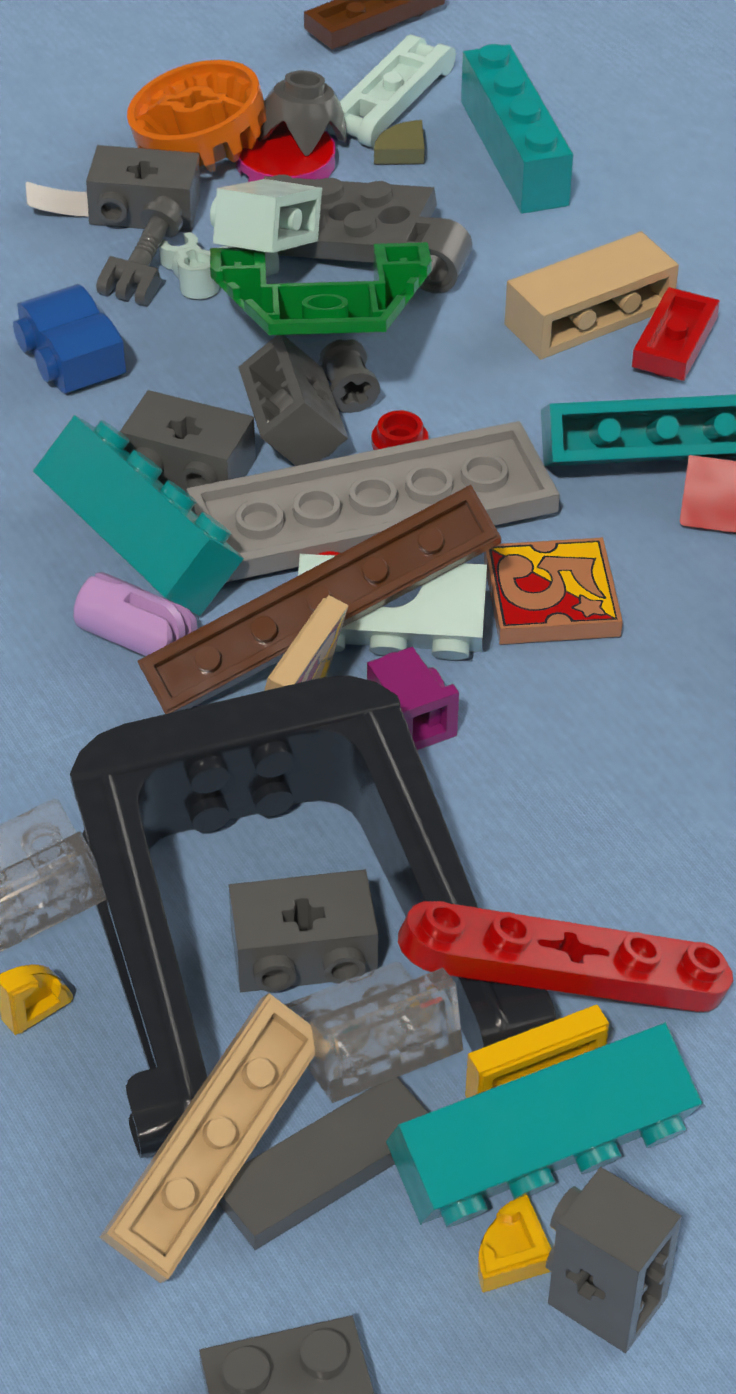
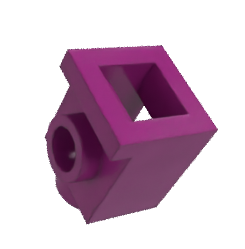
M413 646L398 652L388 653L381 658L367 662V680L375 681L398 695L402 713L417 750L457 736L459 691L454 684L445 687L439 672L434 667L428 668Z

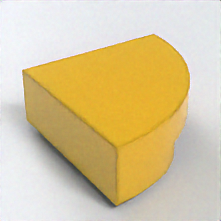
M37 964L23 965L0 974L1 1020L14 1035L22 1033L74 1000L70 989L53 970L46 966Z
M527 1195L504 1205L498 1211L496 1219L491 1223L483 1236L478 1253V1278L482 1293L551 1272L546 1269V1261L551 1251V1246Z

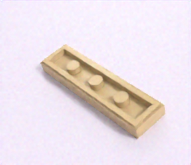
M270 993L262 997L99 1238L159 1283L168 1280L319 1050L326 1036Z

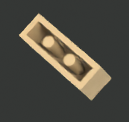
M642 231L508 280L505 325L540 360L652 317L667 288L676 289L679 264Z

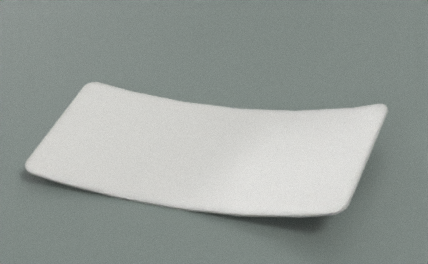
M30 182L25 183L28 206L58 214L88 217L87 192L61 190Z

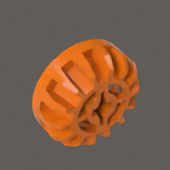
M206 60L174 68L147 83L131 100L127 110V120L137 148L199 153L200 166L205 165L210 172L216 171L215 162L227 158L234 163L239 159L242 148L252 149L261 134L260 129L266 121V106L258 77L252 69L244 64L229 60Z

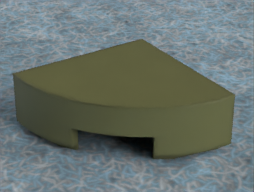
M422 120L396 124L383 131L375 141L374 164L424 163Z

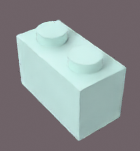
M269 179L217 188L216 197L210 209V221L214 227L213 243L274 253L317 242L322 188Z

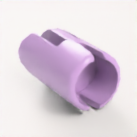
M104 572L96 573L95 576H91L85 581L76 597L73 618L76 626L144 656L197 630L196 617L189 609Z

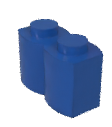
M75 284L17 303L19 319L13 321V330L18 345L23 352H32L44 381H53L61 392L68 393L126 373L123 340L112 321L99 311L93 298L82 285Z

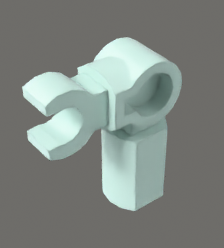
M191 232L184 233L185 245L171 246L163 239L159 245L160 263L168 269H173L174 274L179 279L181 293L185 297L205 299L219 292L220 286L210 277V251L202 250L199 247L198 238L195 234ZM223 246L219 248H232V246ZM265 252L266 276L278 273V252Z

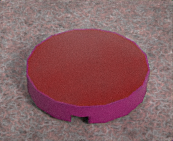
M283 121L268 139L257 140L252 149L242 148L240 157L236 161V169L240 175L242 173L248 175V182L261 180L265 176L272 177L275 175H288L292 178L320 180L329 178L335 169V142L329 133L324 131L312 152L305 156L293 138L287 124Z

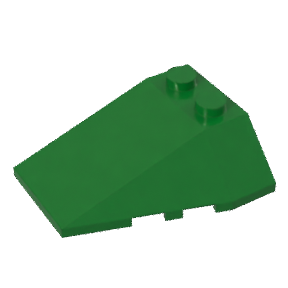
M428 242L373 244L374 281L266 284L265 252L238 247L210 248V277L268 335L386 332L432 271V260Z

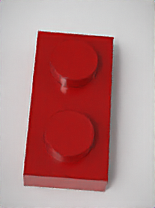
M668 287L633 349L632 367L652 372L658 376L684 381L718 318L720 300Z

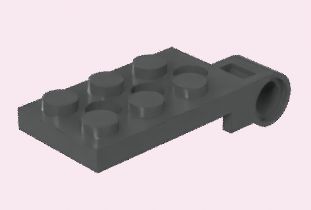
M288 175L265 176L263 178L322 188L318 241L278 251L280 256L374 263L373 244L428 242L432 260V271L419 288L430 293H444L455 285L472 251L471 236L461 224L450 219L431 218L437 206L435 187L393 185L385 181L369 183L347 182L336 178L320 180L292 178Z

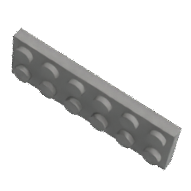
M520 421L187 488V493L196 500V504L191 510L197 516L203 511L225 526L232 533L226 542L244 558L227 582L299 567L300 554L316 555L325 551L342 553L470 484L494 525L558 512L560 497Z

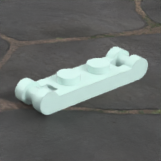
M411 34L406 36L340 101L345 118L346 137L348 135L355 136L360 144L374 148L375 141L379 135L439 75L447 76L451 72L456 58L455 49L443 44L433 47L427 45L424 38ZM328 123V132L330 134L336 135L334 129Z

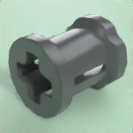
M339 339L329 343L321 351L318 362L324 369L327 380L331 383L330 389L337 408L342 412L348 413L359 412L370 407L380 393V384L375 374L366 368V351L361 343L353 339Z

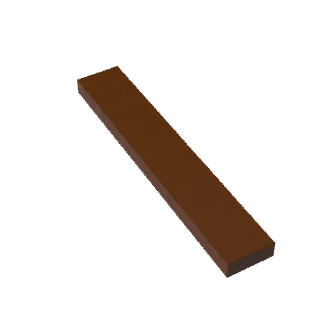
M470 484L137 662L165 714L192 708L279 662L322 599L327 598L328 595L348 605L342 625L343 628L501 544V536Z

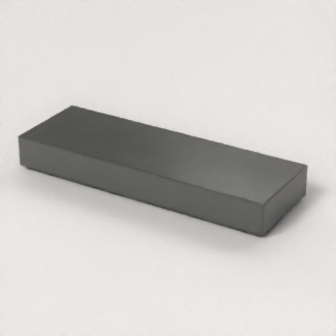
M393 1074L243 1164L218 1204L254 1250H257L393 1166L395 1163L386 1140L398 1124L428 1112L397 1076Z

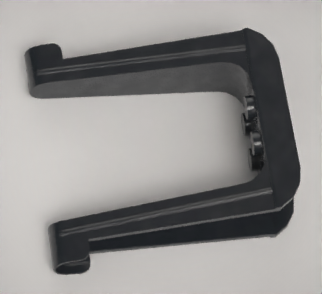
M350 675L322 677L125 723L98 734L79 751L71 769V785L84 825V831L77 843V852L81 859L149 1068L132 1075L126 1085V1095L132 1112L129 1117V1128L140 1158L157 1153L207 1079L205 1065L149 849L158 840L192 829L199 832H210L221 828L229 820L257 813L262 816H275L285 812L294 804L323 800L337 803L349 810L360 823L405 916H407L414 905L423 901H441L478 908L402 713L398 695L375 681ZM434 973L472 1052L557 1020L548 990Z

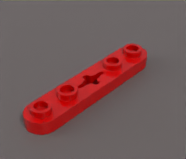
M423 901L414 905L408 912L398 932L400 949L411 963L429 972L695 1012H709L717 1008L733 982L732 970L723 954L712 945L704 942H693L640 932L571 923L512 912L494 911L441 901Z

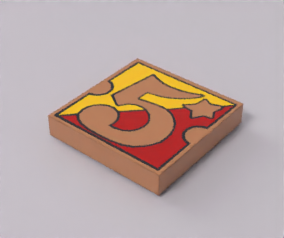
M603 537L504 543L484 552V563L487 565V580L499 644L621 637L623 621Z

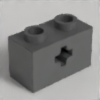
M97 145L86 179L89 224L145 229L146 226L140 218L144 205L147 202L153 201L155 197L163 196L175 201L182 209L181 218L183 225L180 232H192L201 196L199 153Z
M276 335L238 367L261 438L294 465L299 466L319 462L323 458L330 456L338 446L348 439L324 369L285 335Z
M147 390L120 430L129 439V443L124 448L129 454L134 449L139 451L162 469L163 472L157 479L163 485L169 480L186 492L187 488L245 477L256 461L254 416Z
M366 869L229 884L231 932L240 993L259 990L275 992L288 987L329 982L346 984L358 979L378 977V931Z
M600 1167L582 1190L575 1186L571 1187L562 1197L552 1215L550 1227L556 1230L555 1244L546 1261V1269L551 1271L548 1304L622 1352L627 1353L667 1298L682 1215Z

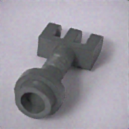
M158 196L153 201L147 202L144 205L140 218L146 227L128 260L109 256L97 280L96 290L98 293L109 296L116 286L115 295L118 299L129 301L135 292V302L137 304L148 306L151 303L162 280L158 268L149 265L164 236H176L183 225L181 218L182 209L175 201L167 197Z

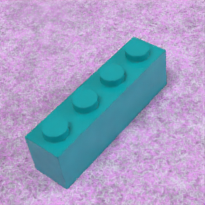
M488 44L480 49L463 51L461 103L520 213L570 206L573 153L511 45Z
M736 394L550 403L541 409L543 465L549 467L688 460L689 455L708 458L736 457Z
M74 415L34 468L33 472L163 597L201 616L244 559L226 542L232 533L220 522L203 511L197 516L191 510L196 504V500L169 480L163 485L157 479L163 472L162 469L135 449L129 454L124 449L129 443V439L104 420H101L94 427Z
M665 1022L398 1124L386 1140V1143L420 1225L442 1216L446 1227H452L486 1212L488 1208L484 1199L509 1189L514 1200L525 1195L531 1196L555 1184L552 1172L575 1163L581 1174L591 1172L619 1159L622 1155L618 1146L641 1137L646 1148L671 1140L687 1131L683 1120L700 1107L703 1102Z

